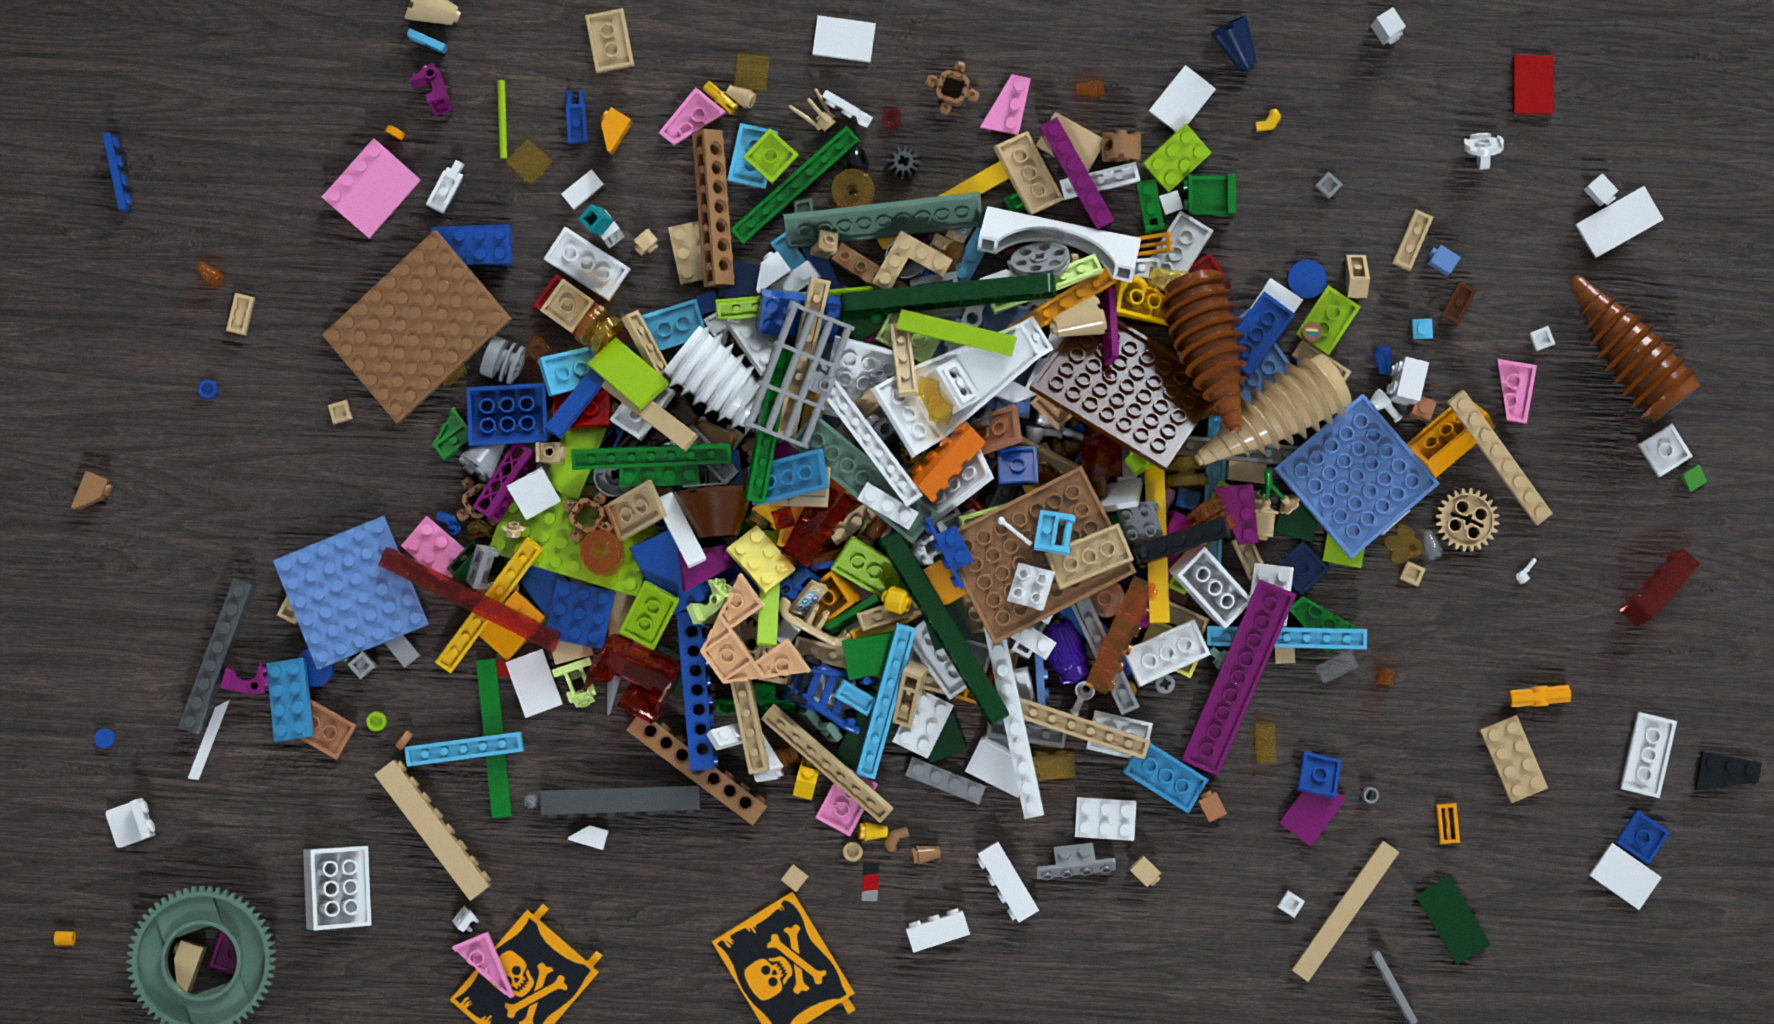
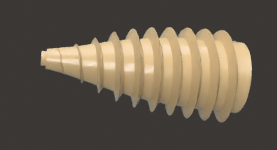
M1320 353L1318 355L1314 354L1311 359L1302 355L1298 356L1297 367L1291 363L1286 364L1285 375L1275 371L1273 373V383L1268 380L1261 382L1262 393L1256 389H1251L1249 393L1250 402L1241 399V431L1230 434L1224 423H1220V431L1215 436L1212 435L1211 440L1196 452L1194 458L1197 464L1205 466L1228 457L1234 459V455L1243 453L1250 458V451L1256 449L1265 455V446L1272 445L1277 450H1280V440L1285 439L1293 445L1294 434L1298 433L1306 439V428L1312 427L1315 431L1320 432L1319 422L1322 420L1329 425H1333L1332 415L1335 413L1345 418V407L1351 405L1352 399L1349 389L1336 366L1327 356Z

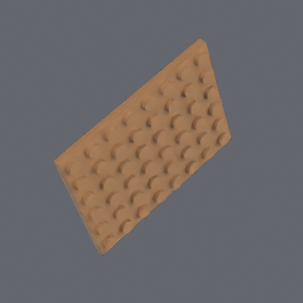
M434 230L324 332L322 336L396 423H400L508 324L512 318L440 233Z
M1082 466L957 528L974 561L956 571L993 645L1136 573L1132 562H1128L1062 590H1059L1053 578L1044 611H1038L1028 606L1007 601L1018 563L1051 571L1044 554L1045 551L1034 550L1040 510L1076 516L1075 523L1072 526L1070 542L1112 526ZM998 518H1005V522L1029 539L1032 544L1030 546L1027 545L1007 527L998 524ZM1059 521L1055 545H1061L1064 521Z

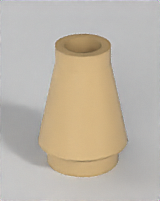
M730 85L726 91V95L743 108H751L755 103L756 94L753 93V90Z

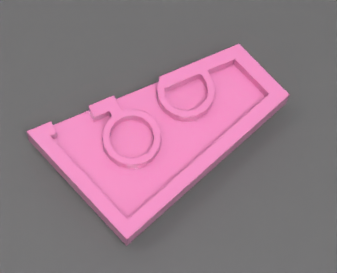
M695 87L659 131V134L675 146L691 136L693 132L704 128L726 114V111Z

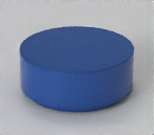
M205 379L198 385V393L201 397L213 399L218 395L219 387L215 381Z
M107 728L98 730L94 736L95 744L100 748L111 747L116 739L114 732Z

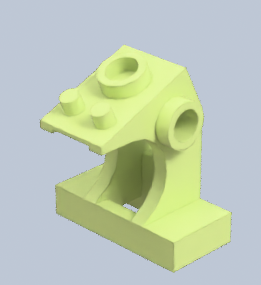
M708 579L707 581L712 591L709 603H691L686 607L693 624L715 623L732 589L726 583V579Z
M591 657L552 670L554 677L565 676L570 689L569 692H566L570 703H574L576 708L587 707L590 703L595 702L594 695H597L594 684L589 683L585 667L594 665ZM582 677L585 688L575 691L572 680Z

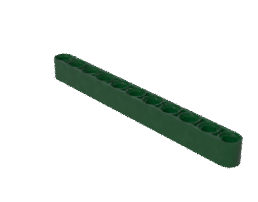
M1044 273L847 292L840 295V301L842 304L841 315L851 318L900 313L901 309L914 312L1054 298L1057 293L1055 275Z
M894 530L879 539L881 548L906 589L910 592L911 597L989 724L993 726L1008 717L1009 712L900 533Z

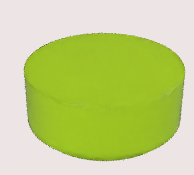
M372 712L368 715L366 723L370 730L381 731L387 725V718L382 712Z

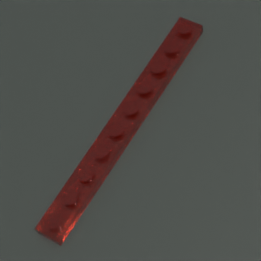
M390 547L385 548L378 564L379 566L551 652L556 650L563 633Z

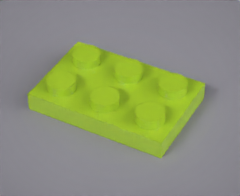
M1186 123L1142 164L1166 192H1170L1212 152Z
M1328 285L1295 335L1304 340L1301 333L1303 326L1309 322L1318 323L1322 329L1321 337L1315 342H1306L1329 356L1361 306Z
M645 580L619 632L654 651L680 598Z

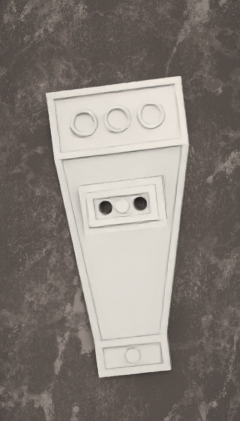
M1034 316L1017 325L999 331V333L1017 337L1012 357L962 346L915 365L918 396L898 397L895 375L871 389L912 458L946 438L959 424L965 422L1037 359L1054 350Z

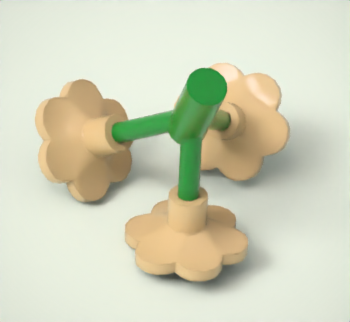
M1269 468L1264 469V487L1262 490H1253L1255 500L1254 512L1290 514L1299 506L1300 498L1293 494L1289 496L1283 495L1273 484L1272 470ZM1271 488L1280 497L1281 508L1279 512L1270 508L1271 501L1269 497Z

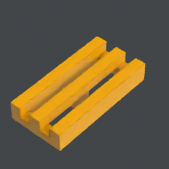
M1165 232L1138 236L1137 238H1141V241L1165 237V241L1140 244L1139 249L1166 245V248L1138 251L1137 257L1173 252V248H1171L1172 240L1170 239L1172 233Z
M1456 803L1435 804L1439 844L1460 843ZM1441 808H1444L1447 840H1444ZM1448 808H1452L1455 839H1451Z

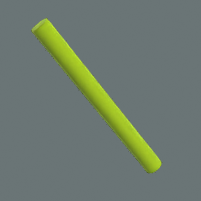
M498 80L500 159H507L505 81Z

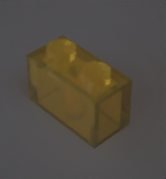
M1057 750L1055 755H1048V752H1037L1036 757H1032L1037 781L1076 777L1074 753H1067V750Z

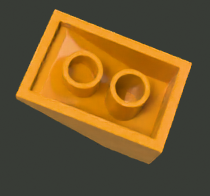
M833 570L820 578V583L826 585L828 591L817 603L819 609L811 624H815L825 609L829 611V616L826 620L828 622L863 600L850 580Z
M515 591L501 606L479 636L504 659L509 661L547 617L519 591Z

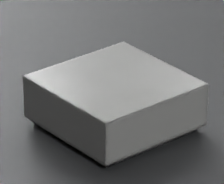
M1328 171L1314 187L1326 198L1330 199L1343 184Z

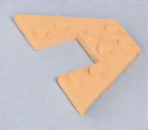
M742 573L738 575L700 650L703 657L723 684L809 673L811 669L789 638L756 660L733 627L764 606V603Z

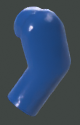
M438 511L436 520L446 522L450 534H458L461 531V524L457 516Z

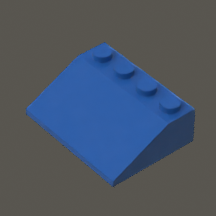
M545 383L466 387L469 446L548 442V431L545 430L544 426L549 421V395Z
M668 528L629 548L645 580L680 598L673 615L687 609L686 607L691 603H699L708 599L712 594L707 580L687 591H683L678 552L680 551Z

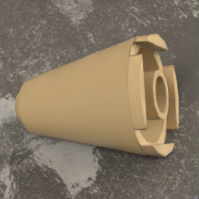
M410 0L404 18L413 21L452 25L453 22H458L461 12L457 11L458 6L449 0Z
M1095 295L1090 296L1053 317L1052 322L1049 323L1051 333L1056 334L1057 337L1105 334L1104 330L1107 329L1106 318L1103 309H1099L1097 306L1100 303L1099 299Z

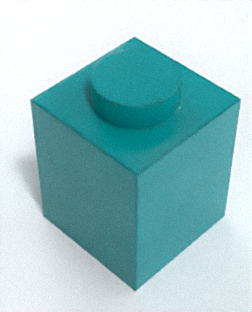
M592 204L578 218L591 233L601 236L614 222L603 208Z

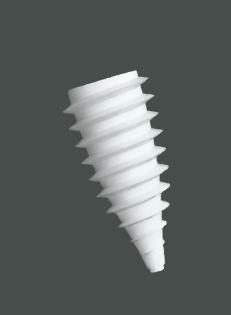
M711 325L704 329L699 326L662 371L671 378L669 388L676 384L683 387L680 397L688 393L694 396L692 406L703 402L706 404L704 414L712 410L719 413L717 422L724 418L732 420L730 430L739 425L745 428L744 436L750 432L756 433L757 429L745 427L743 423L745 418H748L760 386L758 385L759 381H762L763 376L758 378L754 376L753 370L755 366H744L742 362L745 353L737 357L731 353L734 343L727 347L720 343L723 334L712 337L709 334ZM760 409L754 422L756 425L758 424ZM777 438L776 444H780L784 440Z

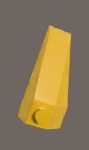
M1133 276L1132 283L1117 280L1118 282L1113 287L1116 292L1117 316L1169 326L1164 321L1166 313L1160 308V303L1166 295L1161 293L1158 288L1146 283L1141 277Z

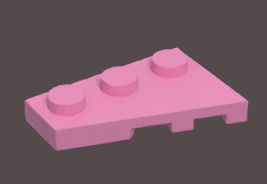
M1012 74L980 128L1014 136L1019 135L1031 78Z
M1497 359L1506 420L1527 424L1537 365Z

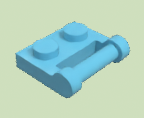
M1040 510L1034 550L1069 556L1072 526L1075 523L1076 516ZM1059 521H1064L1061 545H1055Z

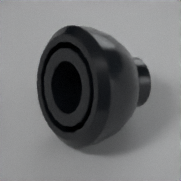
M859 146L853 148L848 153L847 158L843 160L846 170H852L855 173H866L868 171L869 162L867 155Z

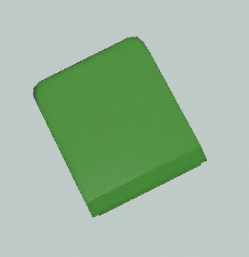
M1696 465L1679 475L1689 492L1707 482L1700 465Z

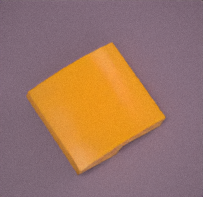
M941 559L923 569L944 606L967 594L965 588L960 590L959 587H954L950 579L953 575L950 569L946 570Z

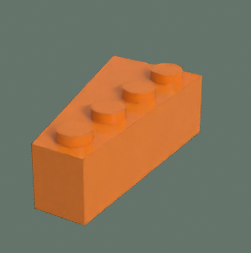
M965 421L959 424L949 437L944 438L940 442L939 447L934 451H930L923 462L915 465L908 476L933 503L937 499L935 494L940 489H946L949 485V478L958 475L963 468L964 461L969 462L986 442Z

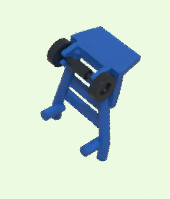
M804 654L802 658L811 669L810 672L813 673L809 682L811 675L806 672L790 674L782 698L811 711H818L844 730L858 734L860 727L855 726L854 718L843 720L839 717L844 702L836 699L832 711L826 708L837 677L844 678L850 683L853 680H857L860 685L870 684L872 686L877 685L878 679L868 676L849 680L846 670L834 669L823 664L820 659ZM821 675H828L818 703L813 699ZM809 682L806 693H804L803 689L807 687V684Z

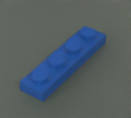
M111 132L103 133L118 209L123 213L131 211L132 198L129 193L127 194L126 186H128V179L125 174L123 175L122 171L124 161L118 152V148H120L119 139Z

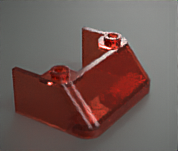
M612 634L608 637L590 666L583 691H588L594 679L607 683L615 675L650 690L648 701L656 706L652 722L655 723L669 699L680 673L681 665L676 659L658 651H653L622 635Z

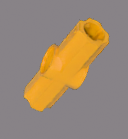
M1569 685L1552 687L1534 686L1530 687V689L1509 690L1508 701L1510 707L1531 705L1532 707L1548 706L1553 703L1571 702V690Z

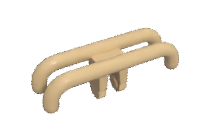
M786 597L780 599V615L784 620L834 647H842V640L852 638L846 629H843L837 636L821 630L829 616V611L826 609L821 613L815 624L812 625L811 623L818 612L819 605L814 603L803 620L789 612L791 602Z

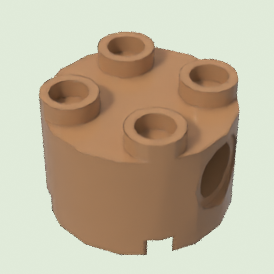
M1116 130L1115 134L1113 132H1102V161L1110 163L1140 161V132H1130V134H1127V130Z

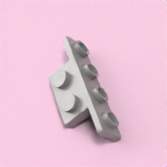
M1093 843L1053 847L1056 865L1036 867L1037 879L1050 880L1055 877L1069 878L1073 875L1087 876L1098 872L1110 873L1116 870L1115 858L1095 860Z

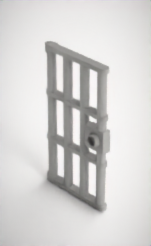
M790 301L787 307L789 308L778 339L774 341L775 347L763 379L759 381L758 392L748 418H745L743 425L809 450L810 439L821 410L825 408L823 405L826 397H830L836 381L834 378L835 373L840 368L838 365L851 331H854L855 327L802 306L795 301ZM799 309L807 312L808 315L794 348L784 343L796 311ZM815 316L826 320L814 354L811 355L804 352L803 348ZM836 324L844 327L833 359L831 362L821 359L832 326ZM782 348L793 352L782 384L780 388H777L769 383ZM800 356L811 359L799 394L795 395L787 392ZM818 363L829 366L826 375L816 371ZM768 388L778 392L764 428L754 424ZM808 390L819 394L816 403L805 399ZM788 396L796 399V402L782 435L772 430L784 398ZM803 403L813 406L814 409L800 442L790 437Z

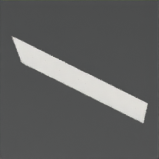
M230 700L215 707L188 779L199 780Z

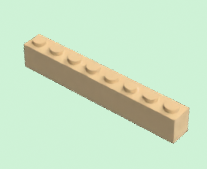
M392 760L374 775L470 901L491 886L489 882L491 878L485 871L481 872L478 868L479 862L473 855H468L465 851L467 849L466 845L461 839H456L453 835L455 831L451 825H446L441 819L443 818L442 813L437 808L434 809L431 806L430 797L418 789L419 783L413 776L409 777L406 773L408 769L401 760L399 762Z

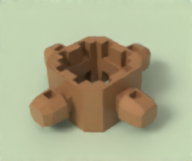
M957 61L953 68L954 71L946 70L942 72L940 79L934 75L927 76L925 84L931 88L936 87L935 95L938 101L943 102L940 105V114L947 116L952 106L958 107L962 105L965 98L972 102H977L980 93L972 88L971 90L968 89L970 81L966 75H963L966 68L963 62ZM946 78H952L964 84L959 99H954L941 93Z
M466 477L461 481L463 488L468 490L462 496V503L465 508L459 509L456 516L460 521L468 519L470 514L475 519L483 520L487 516L482 513L478 514L470 504L469 499L480 490H483L486 484L478 483L474 486V481ZM500 482L494 484L492 488L493 493L501 488ZM487 517L486 520L490 525L495 526L498 524Z
M601 492L596 493L593 497L594 501L583 498L579 499L577 503L570 499H566L563 508L570 513V523L575 527V529H572L569 538L575 543L582 539L583 533L589 537L597 535L599 530L605 535L612 533L614 528L606 521V511L601 507V505L604 506L607 500L605 494ZM586 506L599 512V518L596 519L593 527L591 526L590 528L577 522V517Z

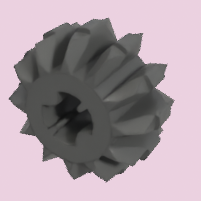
M903 145V151H900L899 147H895L897 154L890 152L889 155L893 159H887L888 164H893L888 167V170H895L894 177L901 173V179H904L905 173H907L908 177L911 178V171L914 173L918 172L915 166H920V161L916 160L919 154L912 155L914 148H910L907 152L906 145ZM900 159L908 160L907 166L899 165Z

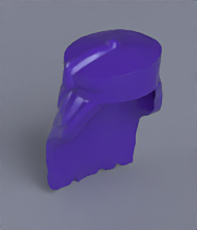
M1067 620L1065 623L1060 622V624L1055 623L1042 632V634L1057 643L1048 657L1052 668L1061 675L1059 677L1061 684L1079 683L1080 680L1091 674L1087 666L1088 659L1085 647L1071 621Z

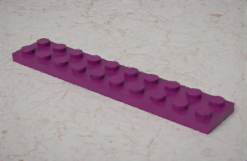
M1259 578L1181 761L1218 776L1297 594Z

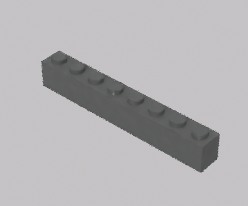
M233 578L178 728L196 735L202 734L220 687L225 668L230 660L256 590V585Z
M699 785L540 791L541 815H546V819L558 818V814H566V818H577L578 814L585 813L586 817H598V813H605L607 817L617 816V812H625V816H636L637 812L645 811V815H657V811H665V814H677V810H685V814H695L697 810L701 809V790Z

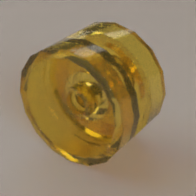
M846 169L839 173L831 187L832 199L836 208L869 205L873 203L875 197L874 184L870 176L858 169ZM855 190L857 194L850 195V191Z
M597 305L581 321L576 330L575 339L583 346L589 344L588 349L594 354H598L615 337L619 336L623 327V321L615 315L609 316L607 309Z
M1194 456L1174 458L1166 471L1177 472V474L1165 477L1166 488L1209 485L1208 474L1196 473V471L1205 470L1208 465L1199 466Z

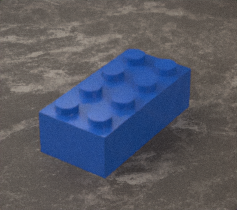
M510 224L431 227V233L437 230L468 268L514 266L513 232Z
M761 289L755 324L757 333L779 336L789 310L787 308L789 302L795 301L804 306L806 293ZM827 296L824 315L839 320L842 306L839 297ZM797 309L787 337H797L802 310ZM822 319L818 340L826 322L824 319ZM833 324L827 341H834L835 335L837 336L838 325Z

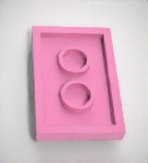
M428 516L422 520L401 545L445 584L453 577L447 570V567L465 549Z
M858 776L875 791L878 783L867 777ZM833 783L815 818L851 836L865 809Z

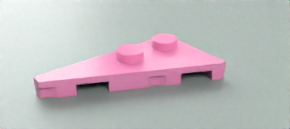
M489 932L452 946L455 952H458L465 958L466 962L474 966L488 981L496 985L504 995H507L509 998L515 996Z

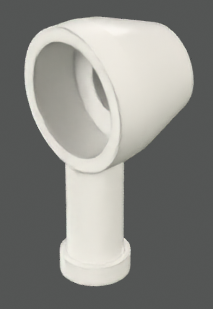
M1378 389L1373 394L1370 402L1378 411L1385 408L1395 423L1402 419L1403 416L1398 413L1389 397L1381 389Z
M1026 425L1027 439L1035 443H1040L1043 436L1062 439L1063 434H1060V429L1057 431L1056 429Z
M1089 680L1080 681L1076 685L1075 693L1077 699L1070 709V713L1078 716L1084 701L1091 699L1095 694V686ZM1083 686H1089L1090 690L1086 691Z

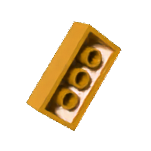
M1475 404L1491 428L1494 429L1495 426L1488 413ZM1449 407L1406 444L1436 478L1471 449L1476 442Z

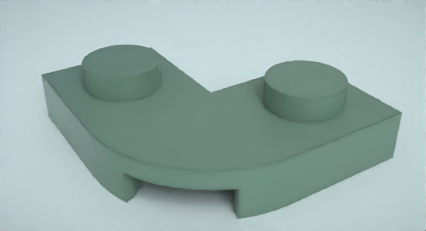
M801 707L797 712L813 732L817 729L821 731L820 733L826 741L838 742L843 737L839 732V727L833 722H822L818 717L819 713L817 711L814 712Z

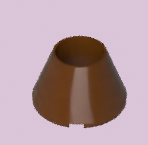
M743 485L696 488V490L691 491L680 490L674 492V496L696 539L725 538L740 535L750 501L744 500L746 487L743 488Z

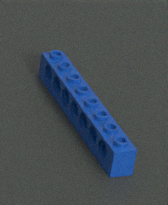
M678 612L676 616L690 771L715 770L714 765L718 764L717 752L713 753V744L706 735L711 730V725H714V714L709 713V706L713 705L712 693L708 694L707 686H711L710 674H706L705 669L709 664L701 652L697 656H690L688 654L689 649L692 647L698 648L699 651L701 650L707 639L706 635H702V628L706 626L705 624H693L688 612ZM695 628L698 633L694 637H689L686 634L687 630ZM693 667L701 669V673L698 676L690 674V670ZM696 686H700L703 689L702 694L699 696L692 694V689ZM696 706L704 707L705 711L702 715L694 714L693 711ZM700 725L705 726L707 729L706 733L698 735L695 732L696 727ZM700 745H705L708 747V752L700 755L697 752V748Z

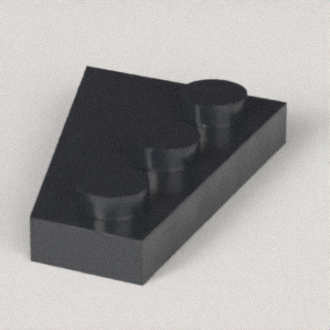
M1702 751L1695 790L1759 782L1762 763Z

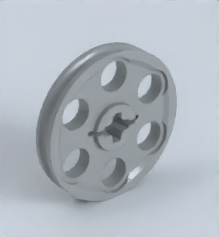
M1041 241L1019 248L1013 253L1010 261L1012 271L1016 276L1044 273L1056 276L1068 268L1070 256L1068 248L1063 244Z

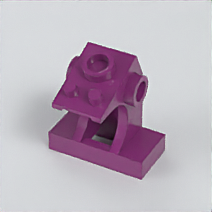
M433 63L423 66L417 74H411L412 78L409 79V82L413 89L421 86L432 87V92L425 94L435 116L453 111L445 80Z
M260 663L256 676L250 680L239 678L234 668L226 667L220 688L249 695L265 693V688H269L268 676L263 675V673L267 672V667H263L262 663ZM251 683H258V687L252 688Z

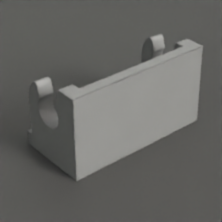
M476 544L466 577L467 583L473 589H489L490 585L487 584L490 569L494 557H498L500 552H497V547Z

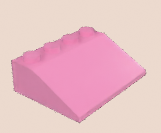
M373 138L324 193L322 198L370 239L420 183L421 179Z

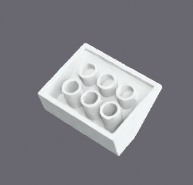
M368 846L303 850L306 929L325 930L370 926L371 904Z

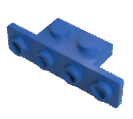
M929 516L925 517L924 529L927 534H932L934 538L932 544L936 552H941L943 556L941 562L946 570L950 569L953 575L950 579L954 587H959L960 590L964 589L965 587L956 570L974 560L956 525L937 534Z

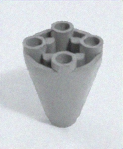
M508 444L471 446L459 456L458 460L464 465L463 469L471 475L475 473L478 475L479 480L487 484L498 468Z

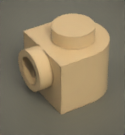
M646 229L634 239V249L641 256L647 252L652 253L658 248L657 243L659 240L649 229Z

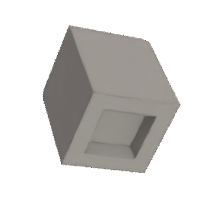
M362 651L347 664L359 679L364 678L370 671L378 667V664L366 651Z

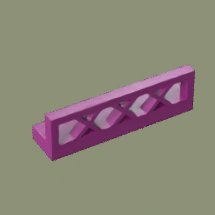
M512 444L474 503L473 508L499 523L514 500L507 485L532 472L537 464L536 453L522 444ZM518 448L522 449L524 452L520 458L514 459L516 450ZM511 465L512 470L510 474L504 476L503 470ZM500 482L501 488L493 493L492 488L494 484ZM490 499L488 508L486 510L482 509L480 506L484 500Z

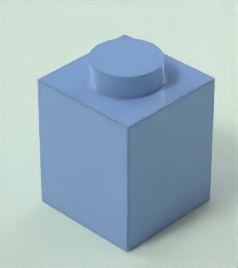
M1440 245L1437 249L1433 247L1428 255L1430 260L1427 264L1448 276L1461 257Z

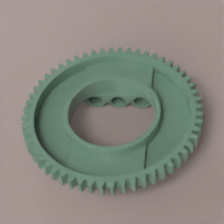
M193 886L191 892L188 888H184L183 893L177 890L176 897L172 893L168 894V899L165 897L161 898L162 904L159 902L154 903L156 909L152 907L148 909L150 915H142L145 921H138L141 928H134L138 935L130 937L135 943L128 944L133 951L127 952V955L131 956L132 959L127 960L126 963L132 964V967L127 969V971L133 972L128 979L135 980L130 987H137L133 994L141 995L137 1001L145 1002L142 1006L143 1009L150 1008L147 1013L148 1015L155 1013L154 1020L161 1017L160 1024H165L166 1022L168 1024H235V1021L240 1024L243 1022L242 1017L245 1019L250 1017L248 1012L252 1014L256 1012L254 1006L260 1007L261 1003L259 1000L266 999L263 993L270 992L266 986L273 984L269 978L275 977L271 970L277 968V966L272 964L277 958L273 957L272 954L277 952V950L271 948L275 941H270L269 939L273 936V934L267 933L270 926L264 927L263 924L266 922V919H259L261 912L255 914V906L248 907L250 901L243 903L242 896L236 899L235 892L229 896V890L227 889L221 893L220 887L213 891V886H209L206 891L204 886H200L198 891L197 887ZM207 926H213L223 931L232 941L237 954L236 971L230 982L194 995L179 987L172 978L168 967L169 949L175 938Z

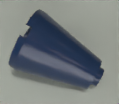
M1245 15L1211 31L1214 40L1239 71L1243 70L1245 73L1255 68L1254 64L1257 63L1248 19Z

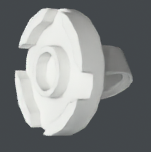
M1491 133L1472 134L1469 140L1464 139V150L1469 154L1477 155L1479 170L1490 169V157L1504 150V139L1497 135V138L1491 137Z

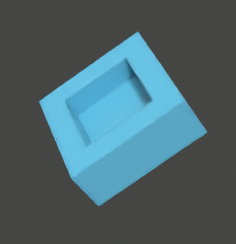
M1432 318L1411 320L1412 340L1433 338Z

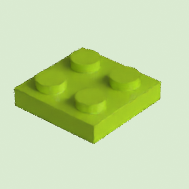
M769 128L743 158L773 184L799 154Z

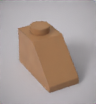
M86 471L71 508L81 510L104 500L113 489V485H111L113 481Z

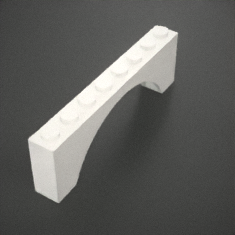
M987 206L977 250L997 254L1006 247L1030 241L1057 242L1082 250L1089 255L1096 254L1099 262L1108 270L1112 279L1132 283L1141 238Z

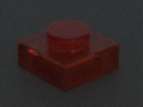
M790 506L771 511L776 530L796 525Z

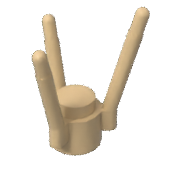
M817 88L814 91L825 111L822 112L810 98L807 101L819 115L816 118L818 122L792 105L788 106L789 109L814 125L818 131L822 129L825 132L836 122L833 119L835 116L830 112L827 104L824 103L825 101Z

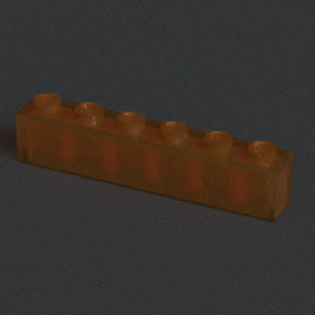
M1136 575L1133 576L1085 682L1086 686L1106 695L1108 691H1113L1117 682L1113 679L1116 673H1121L1125 665L1122 662L1125 654L1129 656L1133 644H1130L1133 636L1137 638L1141 626L1138 624L1141 618H1146L1150 610L1147 607L1149 600L1154 601L1158 592L1155 589L1156 584Z

